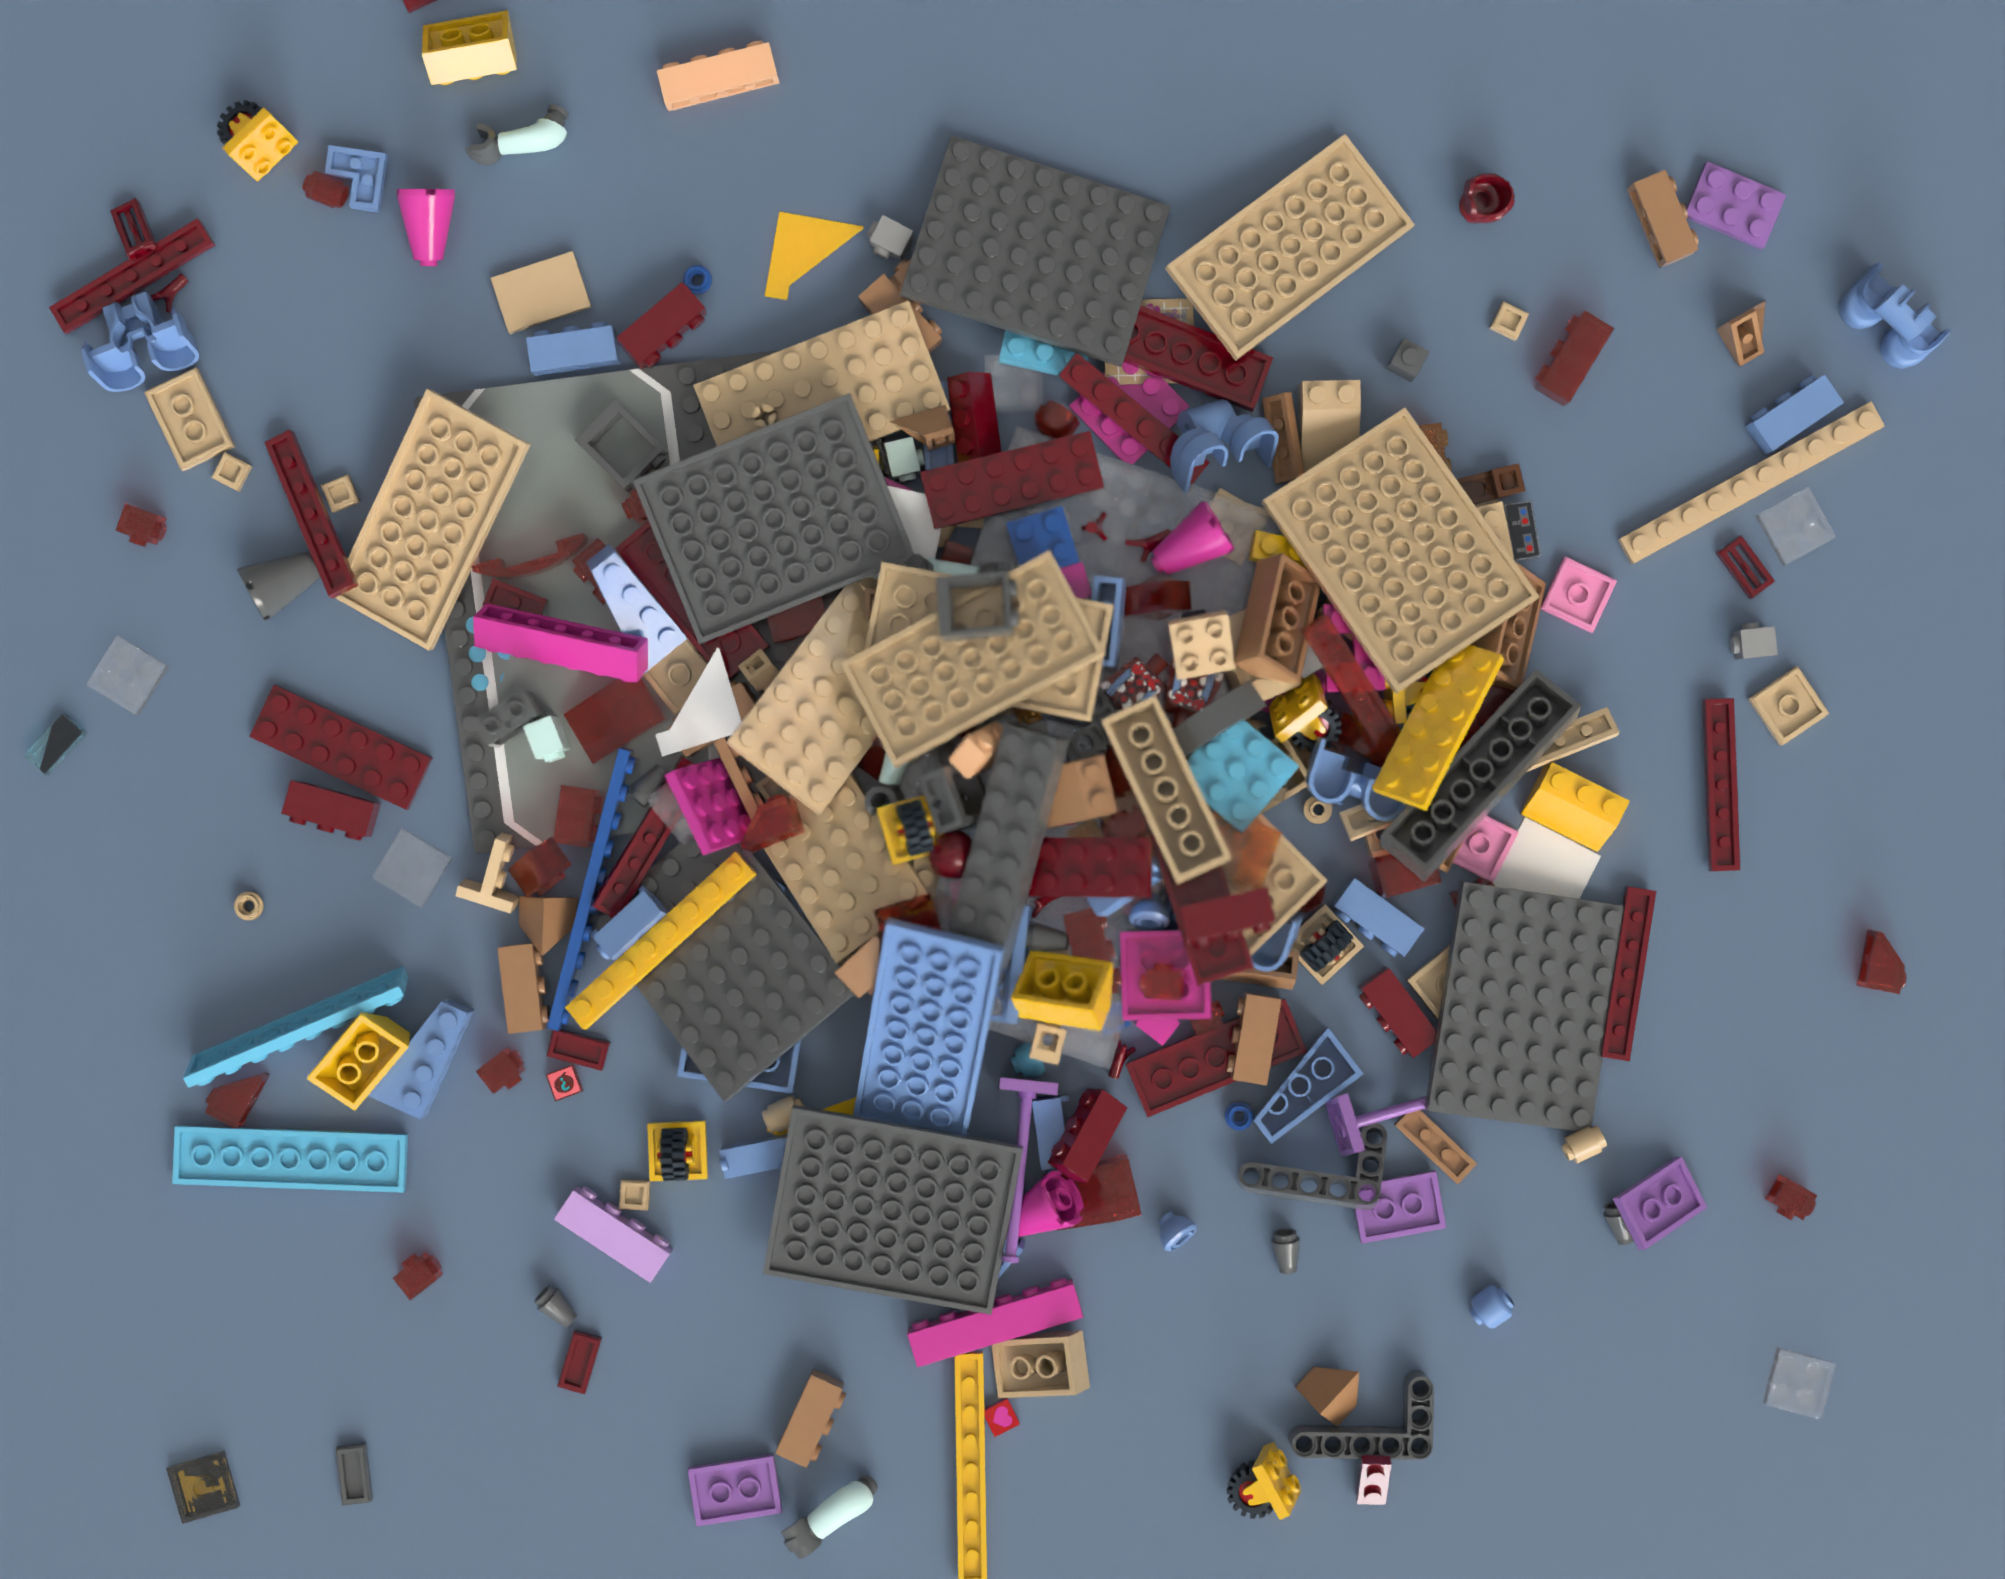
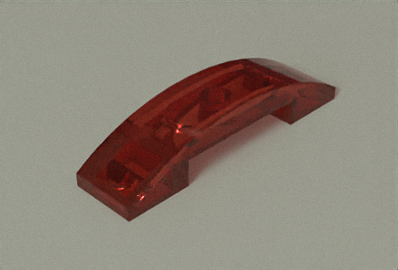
M581 533L557 540L555 542L558 553L507 568L504 560L501 558L471 567L473 572L492 578L512 579L533 576L551 570L569 560L586 545L588 538L587 535Z

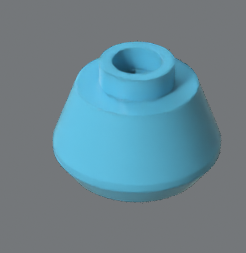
M1025 1040L1014 1050L1016 1056L1011 1057L1016 1074L1022 1072L1023 1077H1041L1045 1072L1044 1064L1040 1060L1029 1058L1032 1040Z

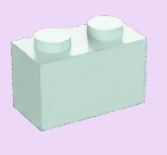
M550 715L523 726L536 759H543L545 762L551 763L566 757L564 752L571 749L559 717Z

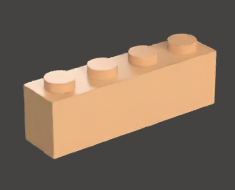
M754 41L747 44V48L739 50L726 48L719 51V55L711 57L699 55L691 58V62L679 65V62H671L663 65V69L656 71L668 111L779 84L769 42Z

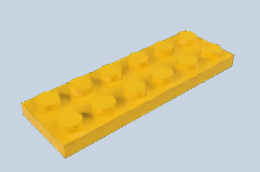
M1469 645L1433 669L1372 786L1374 792L1427 810L1504 661L1501 654Z

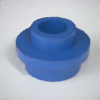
M693 265L684 272L683 283L693 294L699 295L709 290L712 284V277L705 267ZM695 276L703 278L700 285L693 284L692 281Z
M1234 1102L1225 1111V1121L1234 1130H1245L1253 1122V1111L1244 1102ZM1236 1111L1244 1113L1242 1120L1236 1121L1234 1119Z

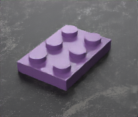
M1707 161L1702 168L1687 204V219L1762 250L1765 248L1786 194Z
M1682 1156L1672 1158L1613 1198L1638 1250H1646L1707 1208Z
M1435 1170L1382 1179L1378 1204L1370 1210L1354 1208L1359 1238L1362 1244L1446 1228ZM1364 1188L1359 1191V1196L1364 1201H1371L1375 1197L1371 1189Z
M774 1453L688 1468L696 1527L780 1514L783 1511Z

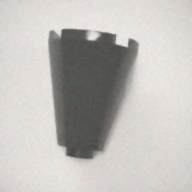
M308 551L237 569L264 621L272 618L321 578L314 560Z

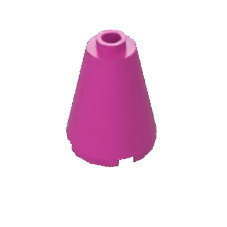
M397 189L396 196L413 259L420 260V266H437V260H443L455 200V189Z
M1205 500L1199 503L1152 550L1154 557L1151 558V561L1159 573L1165 571L1167 575L1229 554L1235 550L1230 537L1225 533L1219 519Z
M1051 1171L1044 1175L1022 1196L1018 1237L1072 1227L1082 1220L1083 1216H1079L1080 1210L1084 1209L1083 1200L1077 1186L1071 1179L1065 1180L1060 1176L1062 1174L1060 1171Z

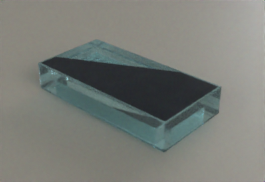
M62 713L24 754V757L44 775H49L87 732L66 713Z

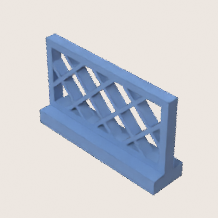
M1025 906L1009 967L1002 969L1006 974L1005 982L996 990V996L1003 1003L1002 1015H991L990 1021L1009 1024L1021 1023L1019 1011L1015 1008L1011 996L1028 957L1029 948H1026L1028 925H1031L1033 906ZM1002 988H1004V996H1003V997H1002V995L999 993V991H1000Z

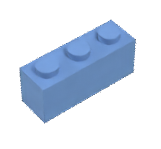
M597 322L590 324L591 328L579 330L578 326L562 328L561 333L551 334L549 330L534 332V337L526 338L531 373L535 376H543L621 364L616 329L612 325L608 326L607 322Z
M1825 374L1816 379L1813 375L1809 376L1798 384L1800 387L1798 391L1793 394L1787 391L1774 400L1777 404L1770 410L1764 407L1750 416L1753 421L1745 427L1764 455L1774 451L1844 403Z
M1094 576L1091 601L1114 605L1105 650L1106 656H1104L1102 667L1118 669L1127 581L1123 578Z
M1350 877L1331 904V906L1337 909L1334 912L1337 917L1347 924L1350 920L1354 921L1360 926L1357 930L1369 940L1376 937L1383 942L1380 948L1393 957L1397 953L1405 957L1424 931L1422 926L1352 877Z

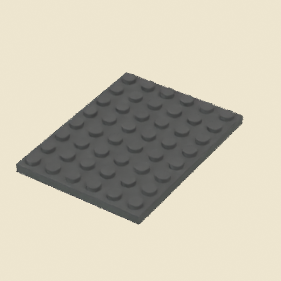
M951 135L900 292V297L1121 367L1171 206Z
M851 393L633 480L699 644L880 572L882 562L899 565L907 562L909 557L915 554Z
M691 833L647 871L629 903L640 894L638 889L641 886H645L670 912L735 851L740 853L757 875L641 979L636 986L721 1099L727 1102L850 999L854 993L835 974L841 964H836L820 937L745 841L703 855L693 833ZM600 911L589 920V924L593 925L594 930L596 928L601 930L613 918Z
M1460 881L1425 1110L1579 1131L1587 1126L1592 1128L1603 1059L1601 1057L1625 906Z
M793 1105L763 1274L991 1315L1023 1146Z

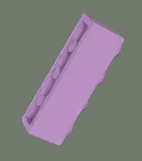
M577 1186L554 1220L651 1283L673 1250L669 1247L670 1242L658 1234L653 1236L646 1232L645 1225L634 1218L628 1220L622 1216V1211L614 1204L607 1202L605 1205L596 1199L598 1195L585 1186L581 1189Z

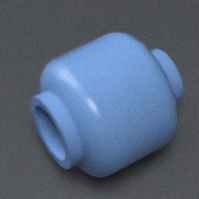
M1489 1285L1472 1297L1471 1304L1473 1309L1470 1310V1314L1478 1325L1484 1323L1487 1327L1493 1329L1512 1316V1307L1515 1304L1502 1286L1498 1288L1494 1285Z

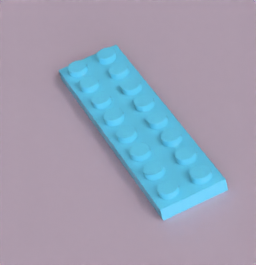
M401 966L192 1055L183 1076L188 1088L196 1084L199 1086L206 1085L214 1080L217 1075L224 1072L226 1075L232 1074L239 1070L243 1064L250 1061L257 1063L264 1060L271 1052L279 1050V1052L286 1051L293 1047L295 1042L304 1038L312 1040L318 1037L323 1030L330 1027L333 1029L340 1028L347 1024L349 1019L358 1016L361 1012L372 1014L376 1010L375 1008L384 1004L392 1006L398 1003L405 994L408 981L405 967Z
M177 1125L174 1126L172 1184L404 1193L406 1191L408 1134Z

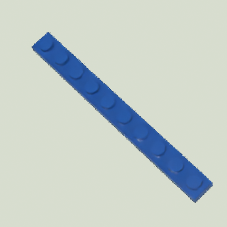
M624 747L618 749L547 1026L548 1029L559 1031L563 1024L568 1025L571 1016L565 1007L569 1003L570 996L575 997L578 989L579 980H575L577 968L582 969L586 953L582 952L584 941L589 942L592 934L593 925L589 924L591 914L597 913V909L592 907L591 904L596 897L598 886H603L606 880L608 870L603 868L606 857L611 858L615 841H611L613 829L618 830L622 813H618L620 801L625 802L629 790V785H625L627 773H633L636 763V757H632V749Z

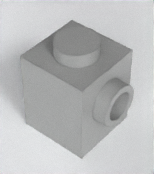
M882 215L879 222L874 220L867 236L871 237L869 242L870 246L874 248L873 253L884 259H888L890 256L901 262L914 238V231Z
M1759 622L1741 624L1742 630L1732 631L1733 637L1730 638V650L1732 654H1735V660L1778 655L1775 626L1759 628Z

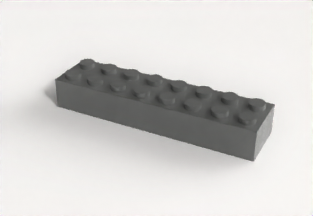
M1535 669L1454 756L1427 810L1408 805L1383 831L1380 845L1425 882L1577 719L1581 704Z
M1016 723L1004 724L949 929L951 934L1004 946L1001 969L1009 967L1070 741V739Z

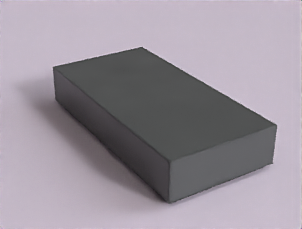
M367 1443L337 1446L335 1449L342 1506L371 1502L373 1496Z

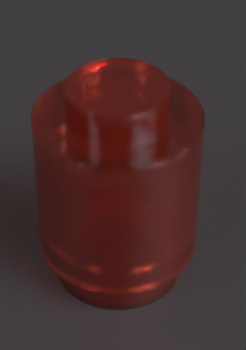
M314 171L312 175L308 174L303 182V191H305L306 198L330 208H342L346 203L349 187L344 185L343 181L319 171Z

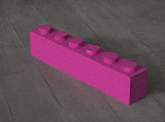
M485 603L473 616L474 646L486 649L489 652H501L513 655L516 658L537 660L543 664H555L571 670L591 672L598 676H610L625 682H638L648 669V638L488 603Z
M1066 1277L1050 1281V1286L1041 1289L1038 1286H1031L1023 1289L1021 1295L1011 1297V1294L998 1296L994 1299L995 1302L993 1303L991 1315L968 1310L956 1314V1311L952 1310L940 1314V1319L931 1322L928 1319L913 1322L912 1327L908 1328L907 1335L917 1367L1083 1318L1073 1279L1066 1280Z

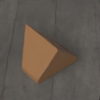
M1766 301L1717 328L1718 333L1739 367L1764 353L1762 336Z
M945 405L889 421L924 444L928 452L956 444L954 430Z
M519 897V926L542 956L572 930L578 909V897Z
M1313 1366L1295 1388L1319 1414L1338 1427L1357 1406L1359 1371Z

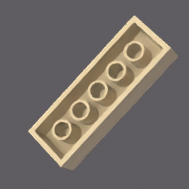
M1156 695L1101 720L1176 884L1180 885L1230 862L1232 857Z

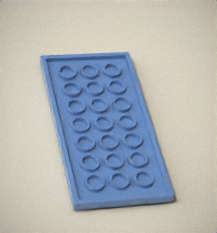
M891 918L888 919L883 938L854 1116L968 1136L1005 949L1004 946Z

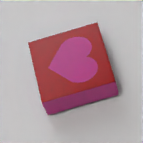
M1004 1398L984 1408V1417L994 1437L1020 1425L1008 1398Z

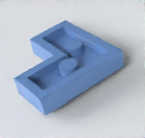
M328 145L324 174L330 177L353 180L349 207L351 209L380 213L388 155L381 152Z

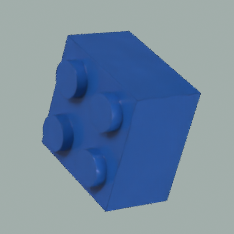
M1063 506L1006 523L1005 528L1017 567L1049 550L1060 569L1080 562Z

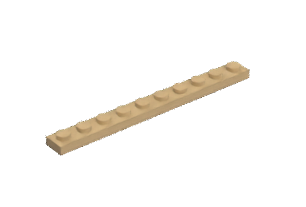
M1872 401L1617 540L1629 562L1634 564L1885 427Z
M1608 707L1577 718L1528 771L1618 736L1620 731ZM1362 804L1339 813L1350 841L1384 829L1394 821L1375 819L1367 814Z

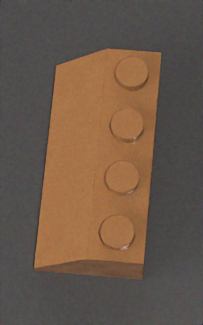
M1283 553L1257 561L1234 664L1255 677L1297 684L1301 680L1320 586L1307 569Z
M1517 562L1516 564L1540 597L1470 644L1502 655L1504 661L1492 685L1514 691L1525 680L1546 587L1545 582Z

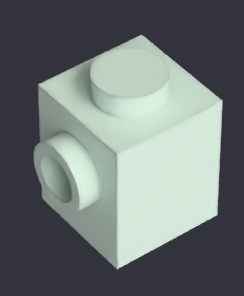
M913 437L884 443L893 480L899 479L900 483L916 480V475L921 472L920 466H924L925 463L921 448L915 449Z

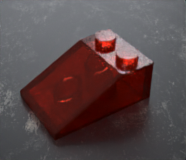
M643 677L638 682H625L617 679L563 714L592 764L668 720Z
M1127 1154L1099 1160L1088 1183L1073 1181L1083 1200L1084 1209L1080 1210L1079 1216H1083V1218L1072 1227L1058 1230L1110 1223L1142 1215ZM1061 1174V1175H1060V1176H1062L1065 1180H1068V1179H1069V1178H1068L1067 1176H1065L1064 1174Z

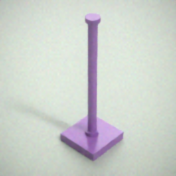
M999 1077L998 1089L1019 1091L1018 1097H1021L1016 1145L1023 1146L1007 1230L1005 1255H1002L1001 1258L1003 1262L1019 1263V1257L1016 1255L1032 1099H1036V1093L1057 1095L1059 1083Z
M1348 1094L1337 1096L1327 1101L1325 1106L1341 1157L1365 1150L1359 1127L1422 1110L1425 1108L1426 1096L1359 1116L1354 1115Z

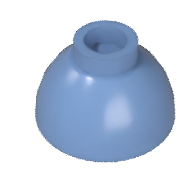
M1153 893L1152 898H1142V900L1138 901L1132 907L1129 914V922L1135 928L1143 931H1160L1170 923L1168 910L1160 902V897Z
M1172 1212L1164 1215L1158 1222L1161 1225L1160 1241L1166 1251H1173L1185 1244L1195 1234L1197 1225L1191 1219L1184 1216H1175Z

